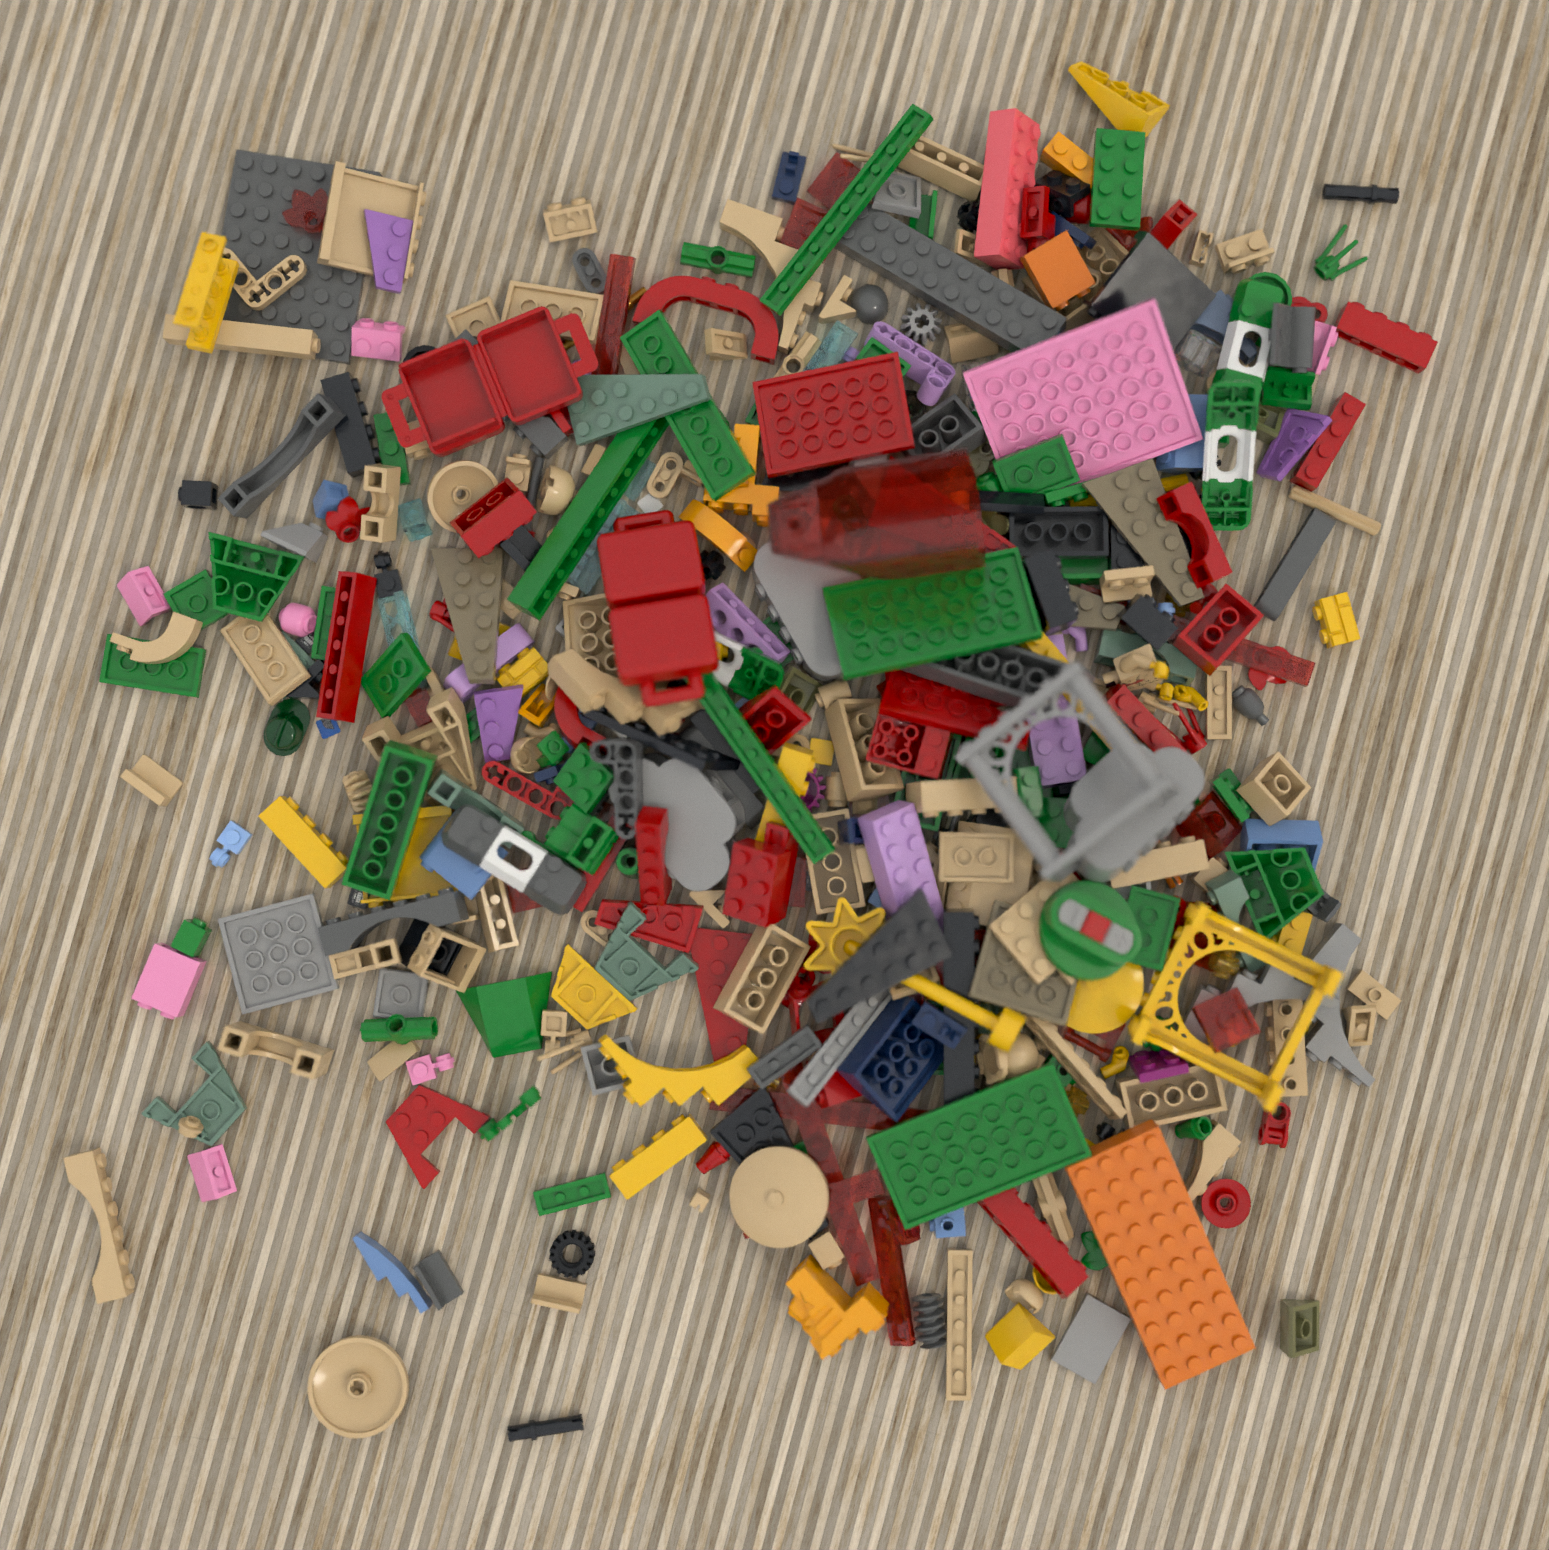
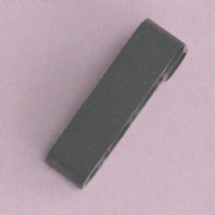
M602 739L592 744L590 747V757L596 763L614 764L615 830L622 839H631L636 836L635 822L643 807L642 745L636 739ZM601 745H604V746L607 747V749H608V756H607V757H604L603 755H601V753H600V746H601ZM625 745H628L632 748V757H628L625 755ZM626 770L630 771L633 775L632 783L628 782L624 777ZM626 795L633 799V807L626 805L624 800ZM627 822L630 826H633V829L631 831L630 827H626Z

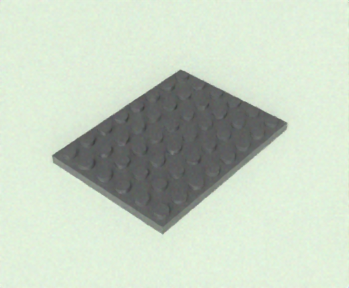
M236 149L222 236L227 238L225 248L235 253L257 281L290 255L299 256L305 262L307 272L300 281L262 310H253L246 304L238 292L232 288L223 320L313 330L318 338H320V351L316 353L315 359L350 365L352 326L358 321L365 274L317 263L334 165ZM345 167L348 169L382 177L380 172ZM295 263L290 265L291 271H299L298 265ZM282 270L281 273L289 280L288 275ZM244 273L238 274L235 278V283L239 286L244 285L248 279L247 275ZM273 277L269 282L270 288H279L282 284V279L280 277ZM265 286L261 287L268 296L271 294ZM256 293L252 295L253 301L257 303L261 301L260 295Z

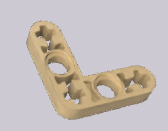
M224 248L222 257L226 256L231 260L238 261L240 266L237 275L240 273L247 275L248 279L244 285L239 286L234 281L233 288L253 310L266 308L300 281L307 272L305 262L299 256L290 255L257 281L233 251ZM292 263L298 265V272L291 271L290 265ZM282 270L288 275L289 280L281 273ZM273 277H280L282 279V284L277 289H272L269 286V282ZM262 286H265L271 293L269 296L261 288ZM253 294L260 295L261 301L259 303L253 301Z

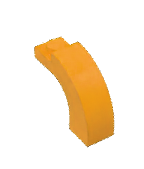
M693 499L678 516L681 521L689 520L693 522L696 534L713 544L742 571L745 572L754 562L758 550L731 524L703 503Z

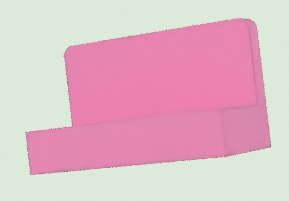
M149 566L128 572L117 584L139 626L146 625L152 617L171 610L163 595L164 592Z
M223 1144L187 1156L202 1202L215 1200L237 1191Z

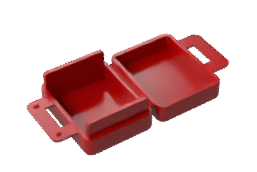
M537 307L480 331L477 335L478 344L474 346L468 340L462 338L400 363L399 375L403 383L383 391L381 395L400 445L408 448L426 440L430 451L435 456L442 458L501 434L505 429L503 417L507 415L513 424L523 425L580 401L583 397V391L578 377L596 370L598 360L579 315L571 313L553 320L550 311L546 307ZM566 331H570L581 358L580 361L572 364L560 337V334ZM407 397L410 399L420 427L410 430L399 404L400 400Z
M670 510L618 517L613 522L614 532L603 533L598 536L597 548L607 606L611 609L609 612V623L619 681L623 686L639 685L641 700L646 707L700 699L705 694L702 674L715 672L719 668V656L709 601L703 595L706 587L695 525L689 520L675 522L674 515ZM687 677L688 686L661 691L655 690L654 682Z

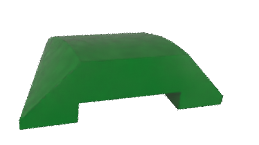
M208 532L211 547L213 609L263 622L305 557Z
M1305 847L1224 852L1231 870L1241 877L1248 893L1249 899L1245 902V905L1257 933L1268 939L1324 895Z
M552 971L467 987L464 993L456 990L493 1058L542 1049L544 1037L541 1036L543 1009L547 1010Z

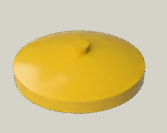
M1126 962L1119 971L1105 979L1096 981L1078 980L1066 1025L1084 1033H1104L1114 1030L1127 1022L1136 1012L1142 999L1144 978L1141 966Z

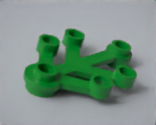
M533 1085L519 1097L521 1103L498 1122L492 1118L478 1130L481 1134L480 1138H485L489 1142L500 1133V1130L503 1131L514 1122L510 1118L512 1115H515L517 1118L528 1109L526 1105L531 1108L541 1100L542 1097L539 1095L538 1089Z

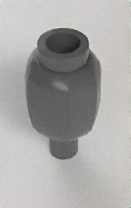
M1241 685L1232 692V697L1234 698L1233 705L1244 717L1256 719L1261 726L1269 721L1263 713L1264 704L1254 690L1244 688Z

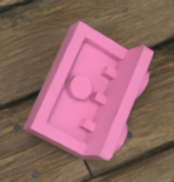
M370 318L359 319L352 326L351 356L400 362L402 359V335L405 332V326H400L394 321L376 323Z

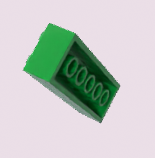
M389 740L385 745L342 885L390 900L401 873L438 755L393 740Z

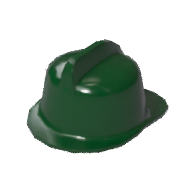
M286 699L278 703L273 709L266 724L263 738L266 747L275 755H291L300 747L310 722V713L304 703L296 699Z

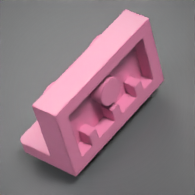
M1315 321L1312 368H1308L1307 371L1320 375L1322 370H1326L1330 357L1327 356L1330 346L1334 347L1338 338L1337 327Z

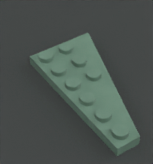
M702 374L583 375L578 377L583 397L580 401L567 407L576 444L583 446L709 401L711 396L706 376Z

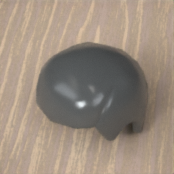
M866 284L856 289L851 296V307L856 310V316L862 323L874 324L884 320L889 310V302L885 292L879 286Z

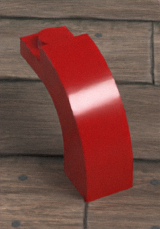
M558 686L554 709L559 729L565 740L576 749L580 743H586L591 747L593 743L606 739L586 727L578 717L579 708ZM601 745L600 753L606 756L608 753L607 747Z

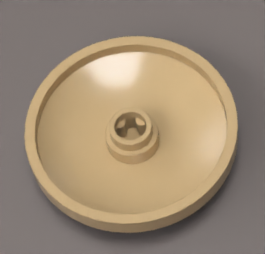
M770 1146L751 1154L737 1168L730 1186V1207L738 1226L752 1240L772 1248H788L806 1241L820 1228L829 1207V1188L824 1173L810 1156L792 1147Z
M364 1335L345 1337L328 1346L313 1364L307 1385L309 1403L317 1419L330 1431L347 1438H366L387 1429L403 1410L409 1391L408 1373L398 1353L382 1340Z

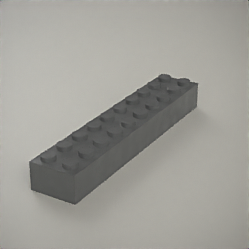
M868 203L834 247L1012 353L1060 335L1066 329V317L882 210L871 208L870 203Z

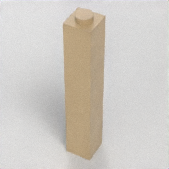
M165 314L163 339L169 344L186 346L190 328L175 325L173 323L175 315ZM222 320L214 349L315 360L316 353L320 351V338H318L313 330Z

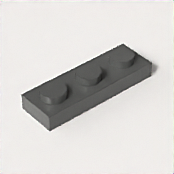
M806 1024L749 1065L747 1071L759 1087L763 1089L823 1045L810 1026Z

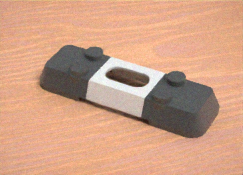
M461 805L455 811L441 834V841L447 849L472 864H476L557 915L569 913L586 886V877L579 869L473 805ZM503 842H511L529 853L533 858L531 867L528 870L521 871L499 858L497 854L499 845Z

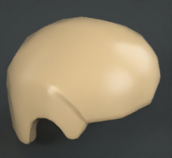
M536 736L523 737L513 744L510 759L512 766L517 772L532 774L539 770L541 766L537 763L536 759L542 753L536 745L542 740L541 738Z
M1027 1279L1014 1280L1004 1291L1006 1296L1015 1305L1019 1302L1028 1311L1034 1309L1033 1314L1037 1313L1043 1306L1044 1300L1041 1290L1034 1282Z

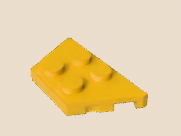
M569 944L565 947L551 997L583 1027L588 1030L626 1014L633 1013L638 1009Z

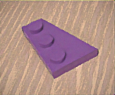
M364 209L375 288L400 294L413 220Z
M1288 408L1283 417L1279 434L1271 442L1256 473L1260 477L1281 482L1333 420L1326 415Z

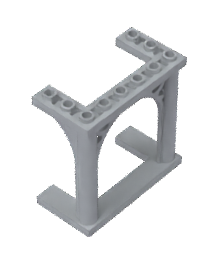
M1078 661L1074 664L1069 662L1060 669V675L1054 679L1049 678L1039 686L1040 690L1034 695L1028 694L1019 701L1020 706L1013 711L1010 709L1004 712L998 718L1000 720L993 727L989 725L978 733L980 737L973 742L968 741L958 749L959 753L954 756L961 765L968 767L1042 867V870L1039 872L1044 879L1061 882L1080 868L1076 863L1077 860L1150 805L1157 803L1162 806L1182 791L1175 781L1166 776L1163 777L1091 683L1096 679L1095 676ZM1066 692L1070 695L1071 703L1067 710L1061 711L1058 708V698L1062 693ZM1078 700L1081 702L1079 707H1082L1084 709V711L1081 713H1076L1074 711L1077 707ZM1051 701L1052 710L1045 713L1043 707L1047 708ZM1071 717L1090 724L1103 736L1145 792L1061 855L1017 795L1011 778V761L1018 742L1030 728L1050 718ZM1029 719L1030 724L1025 726L1024 721ZM1007 734H1011L1013 739L1010 743L1006 744L1000 741L1001 739H1007ZM999 746L1004 748L1006 756L1001 760H994L993 758L997 755L992 750V747ZM1003 765L1005 770L1000 775L999 769L994 770L992 766Z

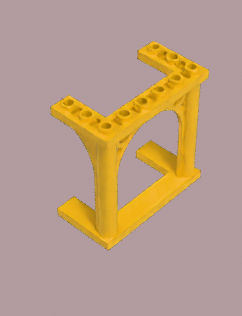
M1196 900L1194 904L1189 903L1184 913L1186 921L1183 927L1178 925L1172 937L1176 941L1172 949L1168 948L1162 972L1155 970L1150 980L1153 986L1149 993L1144 992L1139 1004L1142 1008L1138 1016L1133 1014L1127 1027L1131 1041L1140 1046L1143 1041L1154 1043L1256 1095L1262 1107L1273 1113L1284 1092V1088L1279 1082L1325 994L1330 997L1333 996L1344 974L1325 963L1321 965L1210 910L1211 908L1206 904ZM1197 932H1203L1208 938V946L1205 949H1199L1194 943V936ZM1212 933L1218 935L1216 939H1223L1220 945L1214 944ZM1188 942L1194 950L1191 958H1186L1184 954L1185 952L1188 953ZM1220 950L1241 951L1313 986L1268 1075L1202 1043L1185 1027L1178 1010V989L1186 971L1199 958ZM1179 960L1181 962L1182 967L1177 965ZM1174 971H1179L1181 973L1180 977H1174ZM1168 991L1172 994L1170 1001L1158 1002L1159 999L1166 997L1165 992ZM1167 1006L1173 1009V1015L1169 1019L1159 1020L1155 1017V1012L1161 1007ZM1174 1021L1179 1025L1177 1031L1172 1027L1170 1029L1165 1027L1171 1025Z

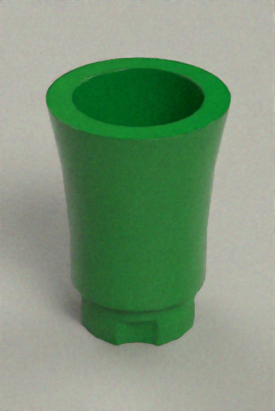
M630 845L624 848L616 857L617 868L624 876L630 879H639L637 845ZM630 857H634L636 860L634 866L628 864Z

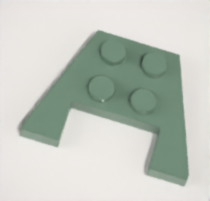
M632 901L626 906L595 964V970L629 1001L658 989V986L664 983L673 982L680 979V976L689 972L693 973L699 969V964L683 951L668 965L663 966L630 935L647 918Z
M207 1041L191 1058L210 1075L202 1086L178 1112L158 1096L141 1114L144 1117L152 1118L161 1122L160 1124L177 1130L179 1129L178 1123L181 1118L187 1116L197 1117L204 1128L202 1133L198 1134L194 1139L213 1146L243 1114L247 1106L212 1043Z

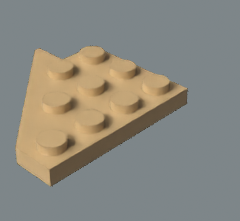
M1073 873L1061 882L1043 879L988 926L1036 985L1040 984L1055 970L1069 986L1075 982V978L1062 973L1050 962L1039 938V918L1044 904L1060 887L1079 881Z

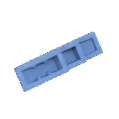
M362 1231L352 1238L377 1281L387 1276L399 1297L408 1292L420 1314L431 1307L433 1302L420 1283L385 1247Z

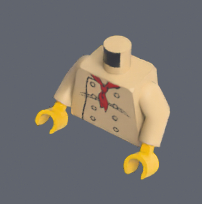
M1150 644L1113 660L1115 670L1102 674L1106 688L1120 683L1124 684L1130 691L1145 687L1151 691L1159 690V698L1163 701L1172 700L1174 691L1172 684H1160L1162 679L1168 678L1169 668L1164 662L1156 661Z

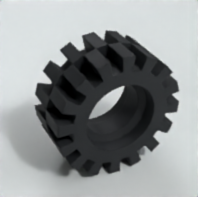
M567 1230L563 1234L558 1235L550 1248L549 1259L552 1261L551 1266L553 1269H557L559 1275L562 1273L566 1278L569 1276L577 1278L578 1275L582 1276L590 1269L595 1257V1245L590 1241L591 1238L585 1236L582 1231L576 1232L577 1230H572L568 1232ZM573 1244L581 1249L582 1257L578 1262L570 1263L565 1260L563 1250L566 1246Z

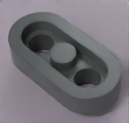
M588 248L578 249L572 257V263L583 286L588 293L604 294L608 289L609 283L595 253ZM587 259L590 262L587 266H582V260ZM594 281L601 282L599 287H593L592 283Z

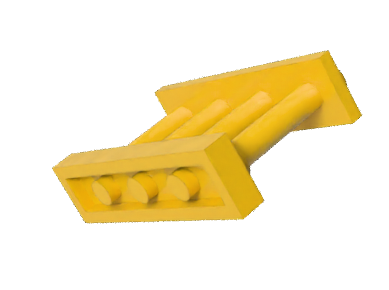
M201 232L173 320L175 325L190 328L186 341L188 349L210 354L213 352L239 269L238 261L222 258L227 238L224 236Z

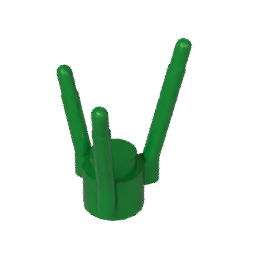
M1347 224L1342 226L1321 256L1315 260L1314 271L1324 281L1328 279L1333 281L1337 276L1368 260V257L1365 256L1338 269L1340 266L1339 260L1358 244V240H1354L1335 257L1333 255L1327 257L1347 229Z

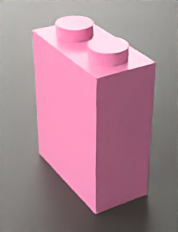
M162 942L154 943L131 999L138 1001L137 1005L144 1009L152 1010V1008L160 1010V1015L169 1019L184 1016L207 961L198 957H191Z

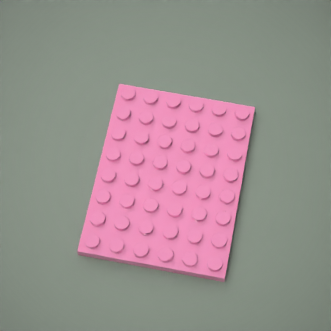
M1155 298L963 372L995 459L1063 434L1080 477V481L1068 486L1107 475L1203 439Z

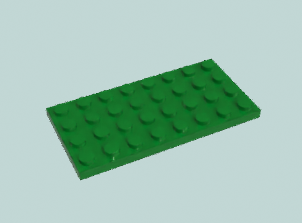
M1018 547L822 588L843 680L1040 640L1043 636Z
M1053 1061L866 1136V1140L905 1230L1092 1156Z

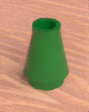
M1205 1116L1190 1118L1181 1124H1177L1175 1127V1134L1180 1139L1204 1140L1212 1132V1124Z

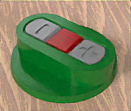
M1094 881L1068 883L1057 889L1048 898L1040 914L1039 938L1042 948L1050 962L1062 973L1072 978L1084 981L1105 979L1119 971L1126 962L1132 960L1141 948V932L1129 904L1116 890L1103 883Z

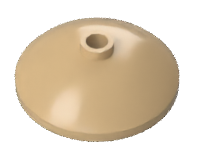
M458 460L448 463L436 472L429 484L427 503L430 513L443 528L457 533L449 522L498 485V482L492 472L478 462ZM464 490L463 496L457 497V491Z

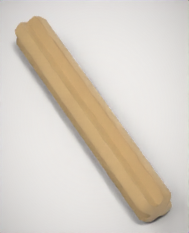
M1294 485L1289 492V498L1311 508L1316 507L1327 515L1374 536L1380 531V522L1300 486Z

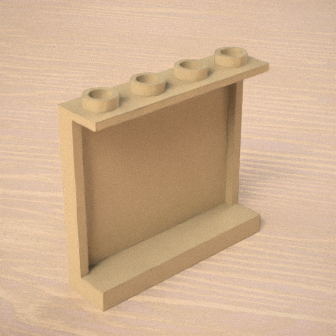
M336 161L332 172L317 263L373 276L370 245L368 243L367 226L363 212L364 209L413 220L403 284H405L408 277L412 278L415 264L411 263L412 253L416 254L419 240L415 239L416 230H420L423 216L419 215L420 206L424 207L427 192L423 191L424 183L420 182L416 186L345 168L346 163Z

